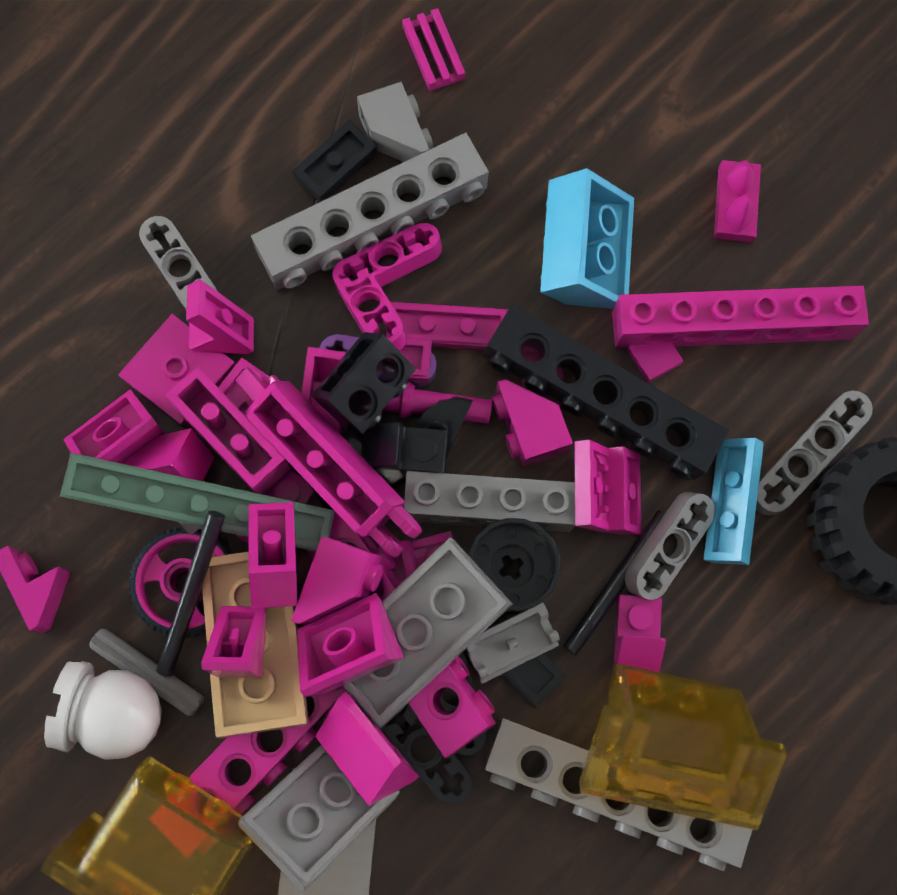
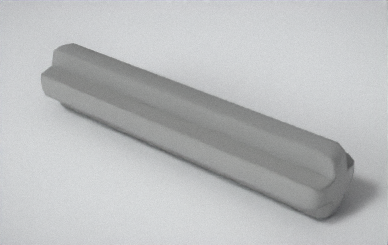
M101 628L91 639L89 646L92 650L121 670H128L146 679L158 696L187 716H193L203 704V695L174 675L163 676L157 673L158 664L109 630Z

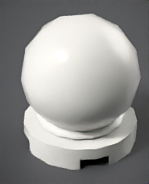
M69 661L66 663L52 692L61 695L56 717L46 715L44 732L46 747L69 752L78 741L86 752L104 760L127 758L144 750L157 734L162 714L158 695L150 683L128 670H108L95 677L94 666L89 662Z

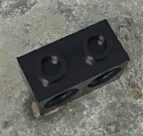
M364 332L311 396L344 429L363 434L379 422L382 417L381 411L390 400L399 396L406 389L408 379L415 372L416 368L383 334ZM382 360L383 372L377 378L376 367L379 361ZM356 392L357 403L350 411L349 398Z

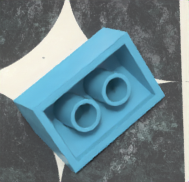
M587 168L551 179L548 184L546 202L547 211L540 292L565 305L613 309L619 295L629 294L634 197Z

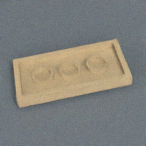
M249 551L216 556L211 559L202 586L207 645L221 606L251 607ZM296 606L266 608L262 678L216 677L210 674L216 738L309 725L306 697L300 692L298 624L291 621Z

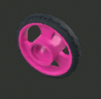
M183 527L164 531L143 546L132 564L129 576V595L132 605L141 620L151 629L162 635H168L172 622L161 617L152 608L146 595L145 584L153 581L160 582L163 593L169 599L178 603L181 593L177 591L176 582L181 574L189 571L192 560L178 558L165 564L159 553L178 543H198L202 529H198L192 535H189ZM219 537L212 557L234 554L229 545ZM202 589L185 639L206 634L205 616L198 608V603L203 601Z

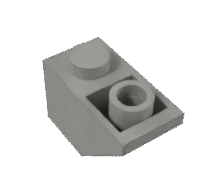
M402 81L357 96L360 120L367 137L377 145L378 152L405 162L434 148L428 129H421L417 118L420 117L417 101L413 94L407 96Z

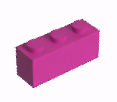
M198 366L165 394L166 398L181 416L254 493L263 495L291 470L286 459Z

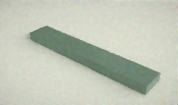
M70 453L60 497L203 527L208 511H217L225 515L221 531L249 537V504L294 502L75 453ZM294 502L295 547L317 551L321 537H329L335 511Z

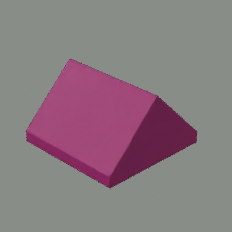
M130 389L63 440L71 453L122 464L157 436L166 433Z
M377 593L297 629L300 692L304 697L326 694L405 658Z
M345 691L337 699L315 737L367 805L371 806L413 783L419 775L382 729L376 726L353 697Z

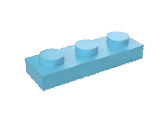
M757 438L724 439L717 452L711 496L715 507V515L707 529L703 559L712 564L749 565L764 445V442Z

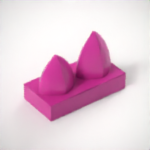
M742 160L741 162L721 161L718 167L714 239L753 243L757 237L761 164L749 163L747 160Z

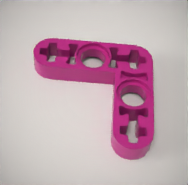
M428 223L413 225L343 259L333 269L332 276L337 291L362 333L380 334L378 325L383 322L388 333L393 334V336L387 339L399 351L406 344L407 337L402 320L381 287L433 262L439 257L442 252V244L438 229L434 225ZM424 241V243L428 245L423 246L421 243L418 242ZM404 248H406L407 254L409 255L405 256L403 251ZM394 255L398 257V260L393 265L380 266L377 264L384 256ZM371 265L373 272L369 274L368 268L366 267ZM353 275L356 280L351 281L347 277ZM376 300L379 302V306L373 311L362 312L359 310V306L364 301Z

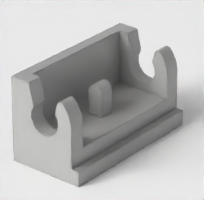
M544 603L484 631L465 649L481 684L559 646L557 642L560 640L559 634L550 625L548 620L549 613Z

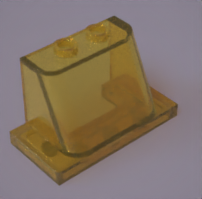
M615 663L609 682L608 705L603 706L579 780L580 792L758 831L785 762L787 752L782 743L760 739L741 690Z
M149 755L138 765L105 818L94 812L47 857L40 871L76 895H226L255 843L238 826L239 819L243 815L233 810L224 800L213 797L193 784L187 776L174 772Z

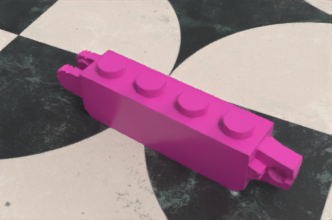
M247 367L237 377V383L250 397V400L247 402L249 408L245 411L247 419L354 532L362 537L370 535L383 550L397 558L404 549L400 541L384 526L391 518L409 537L416 538L422 532L417 521L402 507L406 502L290 381H280L275 375H271L268 379L254 367L251 369Z

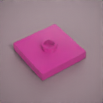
M171 314L118 375L175 422L184 427L188 422L173 407L165 394L197 366L219 387L236 364L224 353L191 350L189 348V326Z

